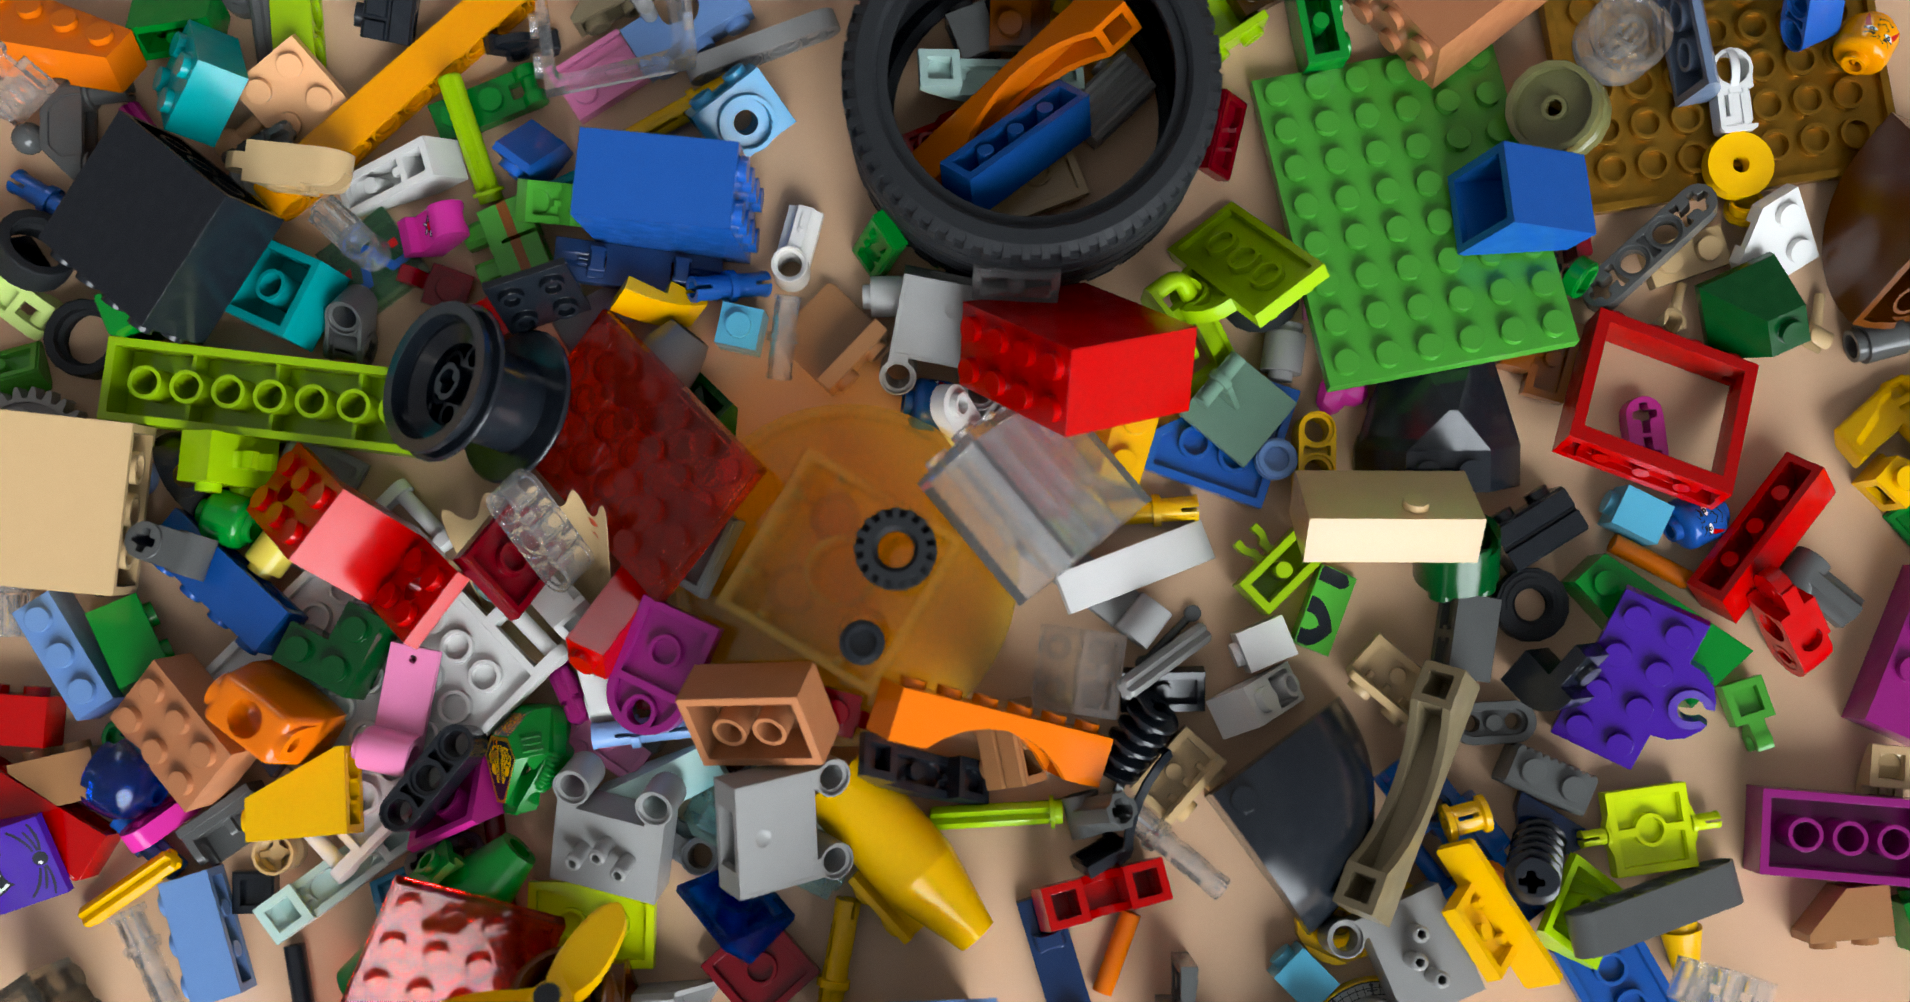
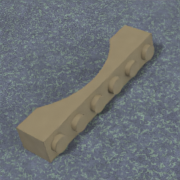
M1425 659L1410 698L1405 741L1391 788L1372 828L1360 846L1348 859L1332 899L1333 902L1352 914L1386 927L1391 925L1480 690L1478 683L1466 670Z

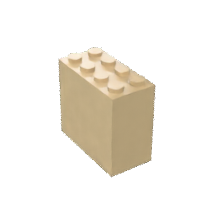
M0 409V586L104 596H120L138 592L141 560L129 555L124 541L125 535L131 526L135 523L146 521L153 464V447L155 446L157 428L134 423Z

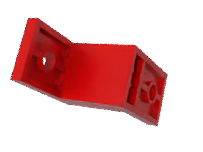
M297 442L291 451L286 452L280 458L276 471L265 485L260 486L253 493L250 505L246 509L290 562L370 605L398 638L415 650L419 648L470 580L420 528L341 481L311 449L300 442Z

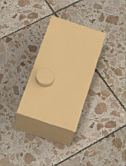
M1295 470L1289 515L1303 562H1478L1486 517L1465 471Z

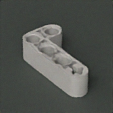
M1039 518L1035 520L1013 549L1017 556L1054 584L1056 582L1053 575L1094 560L1093 557ZM1137 590L1087 608L1142 649H1148L1172 617V614L1145 593L1138 592Z

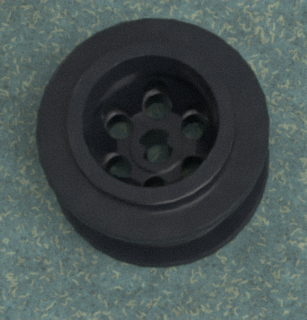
M456 301L439 303L420 315L409 327L392 357L383 393V413L387 431L394 443L400 448L409 451L418 459L427 462H440L453 457L465 449L471 467L484 480L496 484L518 480L531 472L545 458L564 426L571 396L569 361L559 341L547 332L539 330L520 332L504 341L499 322L483 306Z

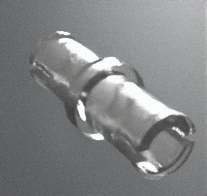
M785 294L774 295L775 305L772 331H767L766 339L770 341L766 378L783 381L792 380L795 344L800 343V335L796 333L802 297Z

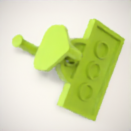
M1231 201L1167 249L1172 261L1183 270L1181 272H1168L1160 276L1144 288L1140 300L1143 306L1197 327V337L1210 362L1192 375L1191 398L1209 379L1207 377L1212 369H1217L1230 352L1234 351L1219 320L1239 311L1261 328L1301 297L1311 292L1317 285L1327 279L1329 274L1324 263ZM1168 294H1170V300L1173 304L1170 308L1163 300ZM1196 346L1194 360H1196L1199 357V353Z

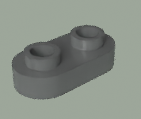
M1516 700L1475 702L1470 714L1475 720V726L1470 731L1464 729L1460 742L1468 745H1488L1526 741L1533 735L1536 729L1537 719L1535 712L1521 701ZM1513 713L1516 716L1517 722L1513 728L1509 729L1505 724V718L1508 714Z

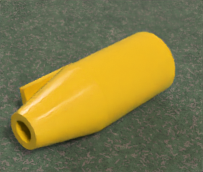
M857 755L848 764L851 773L850 782L840 795L826 797L818 792L815 794L817 824L826 833L848 844L853 851V863L858 870L847 882L853 887V892L857 899L864 905L870 906L881 918L885 930L890 935L898 937L904 945L911 941L913 936L925 926L959 950L965 951L990 928L993 920L953 845L908 795L875 786L858 777L859 755Z

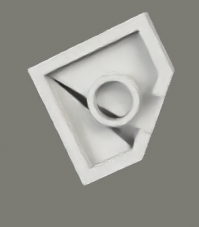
M1786 183L1752 204L1746 221L1751 222L1741 246L1735 244L1729 263L1732 269L1767 252L1775 254L1787 275H1790L1819 257L1798 186Z

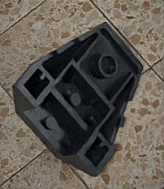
M1495 362L1377 383L1373 396L1369 399L1366 408L1367 414L1360 434L1357 435L1353 446V471H1465L1474 492H1493L1520 486L1521 444Z

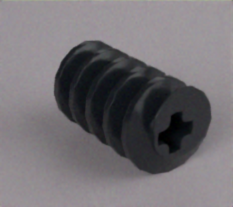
M1144 690L1136 696L1139 703L1133 701L1127 705L1129 715L1121 714L1117 719L1120 727L1112 726L1108 731L1109 737L1113 738L1114 741L1103 775L1120 784L1132 785L1137 783L1142 775L1141 772L1148 769L1151 760L1155 759L1159 754L1160 748L1167 744L1169 735L1174 734L1179 727L1178 718L1170 706L1159 696L1148 690Z
M1542 818L1527 819L1520 823L1512 833L1504 871L1505 884L1514 897L1531 905H1544L1551 902L1560 892L1567 840L1560 827L1550 820Z

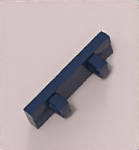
M556 236L554 260L564 257L579 284L620 289L628 276H631L664 292L670 284L672 263H674L672 282L685 288L689 276L720 275L723 269V259Z
M1032 896L1017 900L1016 904L1046 1002H1091L1069 929L1040 932Z

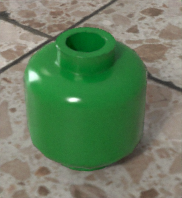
M222 489V493H212L207 499H202L195 511V520L198 522L201 536L219 541V545L237 550L247 546L249 543H254L263 530L246 511L250 505L251 498Z

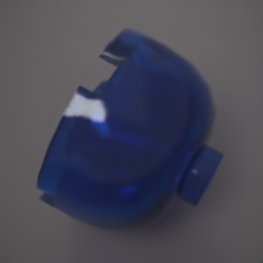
M125 737L116 744L107 741L97 750L89 760L80 783L81 786L87 789L86 798L81 796L82 803L102 816L111 819H136L160 805L168 794L166 788L151 771L149 764L143 759L141 749Z

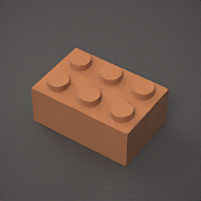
M193 653L153 660L109 717L184 812L215 804L225 798L257 759L205 717V710L208 705L204 702V696L215 680Z
M814 661L697 664L693 666L675 699L704 766L824 765L840 729Z

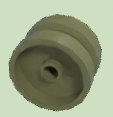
M1546 60L1529 67L1515 80L1507 95L1505 118L1509 131L1520 144L1584 155L1588 154L1603 140L1610 127L1612 114L1611 101L1604 86L1582 66L1567 60Z

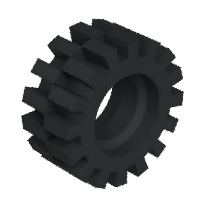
M900 507L882 509L873 516H869L864 521L863 526L858 529L854 544L855 561L862 575L874 585L890 591L907 590L920 584L932 571L937 557L936 538L928 522L923 517L917 515L916 512L909 509H901ZM890 532H902L909 536L913 542V556L902 567H889L881 561L878 555L880 540Z

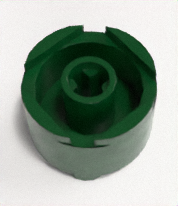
M1485 515L1486 524L1477 563L1413 562L1414 580L1421 588L1428 592V597L1431 600L1446 603L1453 598L1486 597L1495 593L1500 575L1501 528L1493 518Z

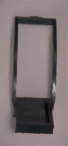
M1164 746L1160 748L1159 753L1162 755L1152 766L1134 799L1138 814L1133 820V827L1124 830V837L1119 836L1113 831L1102 833V837L1097 839L1096 842L1070 855L1071 863L1075 869L1092 879L1114 865L1121 866L1131 858L1134 850V834L1138 816L1152 784L1173 757L1170 749ZM1116 782L1112 792L1123 791L1125 785Z

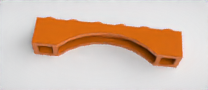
M1074 0L912 152L913 156L927 173L942 185L940 162L1065 74L1091 62L1111 57L1142 28L1141 24L1124 0Z
M901 674L899 681L881 678L866 729L886 740L926 749L944 738L965 731L981 729L1009 731L1020 738L1029 748L1043 770L1066 781L1096 788L1100 786L1114 739L1099 733L1100 725L1081 718H1075L1074 724L1066 723V716L1042 709L1041 716L1032 714V707L1013 701H1008L1007 708L997 706L998 699L977 692L973 693L972 699L962 697L963 690L942 683H938L936 690L926 688L927 681L906 674Z

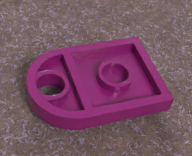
M643 594L637 613L607 681V703L615 720L626 730L639 735L663 734L680 725L684 719L675 699L693 666L711 663L725 629L652 595ZM639 699L647 701L651 708L650 718L644 724L639 723L633 715V707Z

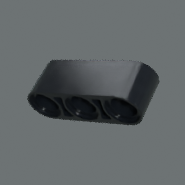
M452 724L443 728L383 800L379 809V817L383 826L392 832H408L423 829L484 757L488 747V740L483 730L477 726ZM465 733L468 737L469 745L467 751L460 755L456 750V740L460 734ZM433 767L439 770L441 776L440 783L435 789L428 782V774ZM405 801L409 802L412 807V816L407 823L403 821L400 815L401 806Z

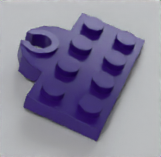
M1626 584L1596 641L1605 649L1609 656L1600 664V674L1592 682L1585 685L1594 697L1582 706L1560 710L1551 726L1550 732L1631 770L1650 735L1666 740L1684 739L1703 730L1707 726V719L1700 714H1684L1679 710L1678 705L1684 699L1694 698L1702 702L1706 710L1715 711L1716 694L1714 679L1705 666L1693 660L1710 628V621Z

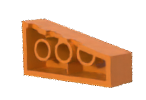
M0 0V74L9 75L12 70L30 73L35 80L49 82L50 79L63 78L68 79L70 85L124 93L148 66L131 29L53 0Z

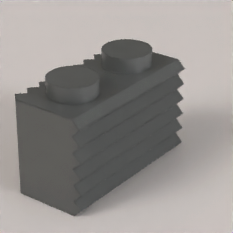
M1521 743L1504 744L1491 775V778L1579 816H1583L1586 813L1598 784L1596 776L1581 771L1579 768H1574L1572 765L1565 764L1563 761H1558L1557 758L1542 754L1541 751L1526 747L1525 744Z

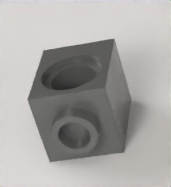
M971 0L961 2L950 9V13L945 14L946 31L953 48L959 49L960 58H1001V52H990L989 50L990 14L984 0L973 3Z

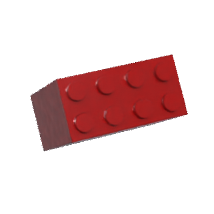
M1085 282L963 301L962 320L960 322L959 384L1064 437L1189 411L1197 327Z

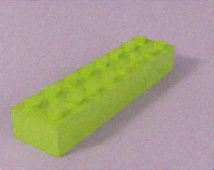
M108 336L96 419L134 423L174 431H182V429L217 430L280 443L297 444V442H300L306 446L416 458L409 451L400 448L394 443L384 421L383 393L389 367Z

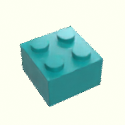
M189 19L183 32L177 31L172 38L169 47V55L171 57L166 67L160 66L155 73L152 88L157 92L156 108L161 113L164 130L215 147L249 77L238 38Z
M271 240L224 311L251 326L313 352L325 329V309L346 288L350 278L319 259Z

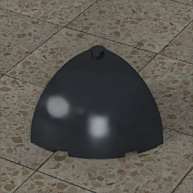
M1340 696L1205 795L1210 805L1300 923L1307 935H1311L1325 923L1339 907L1332 899L1346 863L1360 846L1375 822V784L1369 753L1352 714Z

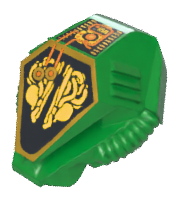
M526 703L516 708L491 735L485 756L497 802L503 803L505 813L518 816L521 813L536 810L540 802V793H545L553 786L554 777L574 755V748L569 743L571 723L568 722L561 706L548 703Z

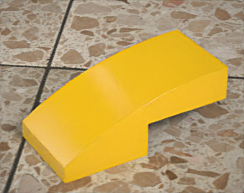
M628 276L614 296L610 310L625 317L649 324L662 325L668 320L674 319L684 327L692 326L707 306L708 301L691 303L687 294L695 292L686 290L685 287L672 281L663 292Z

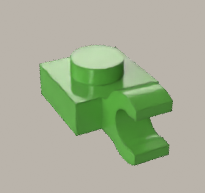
M1762 675L1749 676L1715 687L1729 727L1742 726V739L1747 751L1756 750L1761 752L1775 747L1774 740L1764 718L1774 716L1776 713Z

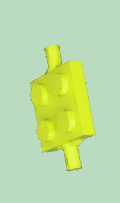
M1671 781L1598 792L1602 817L1601 827L1584 831L1579 830L1576 833V837L1582 839L1577 840L1581 849L1604 845L1608 855L1611 877L1619 879L1698 867L1699 862L1696 850L1698 831L1721 828L1722 821L1714 820L1721 819V815L1717 810L1695 814L1688 801L1686 782Z

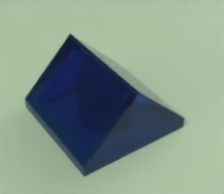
M719 869L677 885L676 892L725 952L750 965L795 918V914L775 891L742 901L738 900L719 886Z

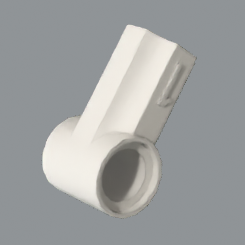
M800 204L789 205L777 251L771 258V269L776 284L787 292L802 290L810 280V267L824 220V213L812 207ZM788 262H797L802 266L800 272L792 277L782 275L780 270Z

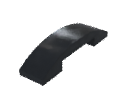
M860 732L858 777L862 780L890 791L921 798L975 805L989 804V791H987L986 781L981 776L979 770L980 760L962 755L945 757L898 745V742L886 740L875 733Z

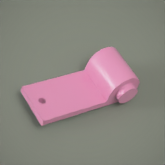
M391 641L375 725L369 726L363 733L357 734L351 746V757L355 759L357 768L402 778L423 753L443 651L420 646L415 650L402 642Z

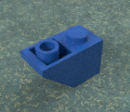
M533 119L500 138L492 146V149L502 158L498 165L509 173L508 175L516 181L517 179L551 181L556 178L574 154L565 142Z

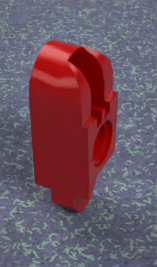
M1768 565L1754 575L1752 580L1756 588L1749 592L1746 597L1772 655L1790 673L1803 677L1826 660L1833 652V645L1828 636L1831 631L1815 597L1795 586L1779 568Z

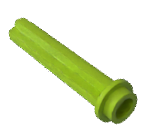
M458 72L444 74L438 78V84L476 194H473L472 197L473 199L478 198L480 205L504 199L502 190H505L504 185L499 186L462 76Z
M1049 795V800L933 806L929 811V819L939 830L1051 824V829H1055V824H1063L1062 799H1054L1053 795Z

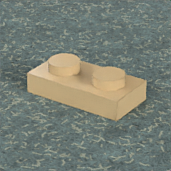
M1720 224L1702 229L1646 280L1649 290L1651 291L1729 265L1731 254ZM1672 239V240H1669V241H1666V242H1663V243H1660V244L1671 243V242L1674 241L1675 239ZM1637 254L1641 268L1643 269L1646 264V260L1643 256Z

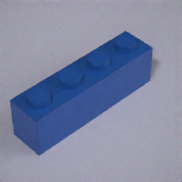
M1057 79L940 162L942 186L958 197L976 206L990 210L1091 136L1090 95Z
M175 508L161 524L178 531L182 529L201 535L195 518L187 511ZM217 545L204 582L166 571L164 567L153 564L162 573L170 577H176L182 583L179 587L181 592L197 603L202 602L209 609L207 616L220 627L233 631L238 636L235 639L236 644L251 655L256 656L258 653L273 656L290 622L305 623L309 618L269 580H265L249 570L247 565L250 562L236 549Z

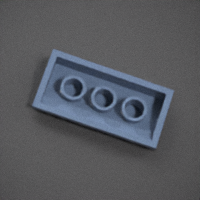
M1654 0L1676 108L1709 102L1719 93L1721 85L1703 0Z

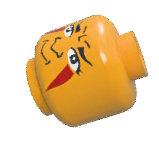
M1882 12L1858 13L1852 16L1844 25L1833 44L1832 54L1845 72L1853 75H1871L1881 71L1888 63L1899 44L1900 32L1893 19Z

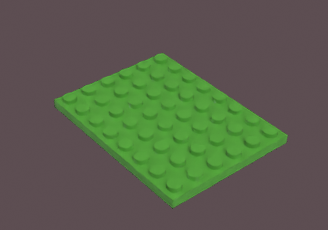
M1493 44L1433 90L1423 80L1418 81L1409 73L1406 62L1399 55L1348 63L1342 68L1302 75V72L1251 81L1249 90L1287 239L1324 263L1329 274L1327 279L1303 296L1327 393L1574 347L1580 341L1554 251L1467 256L1458 255L1447 176L1502 141L1519 143L1510 133L1505 118L1507 92Z

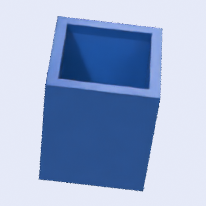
M1502 141L1447 176L1458 255L1568 250L1597 234L1584 154Z

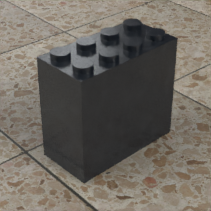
M119 110L38 238L52 249L50 253L52 258L77 271L75 277L80 282L102 292L101 300L118 311L125 312L129 316L127 322L135 329L151 335L153 331L160 332L164 337L178 344H182L186 340L203 345L224 314V310L231 303L284 222V219L181 137Z

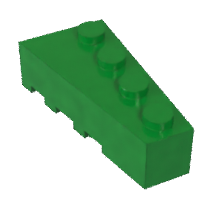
M1606 553L1588 555L1560 581L1564 585L1566 592L1602 630L1626 584L1700 616ZM1710 622V628L1693 660L1705 666L1714 679L1715 687L1746 659L1753 650ZM1687 698L1682 700L1678 707L1693 708L1699 700Z

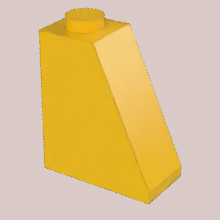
M335 746L244 798L245 808L241 813L240 821L241 828L245 833V842L363 833L362 769L357 768L355 759L351 757V746Z

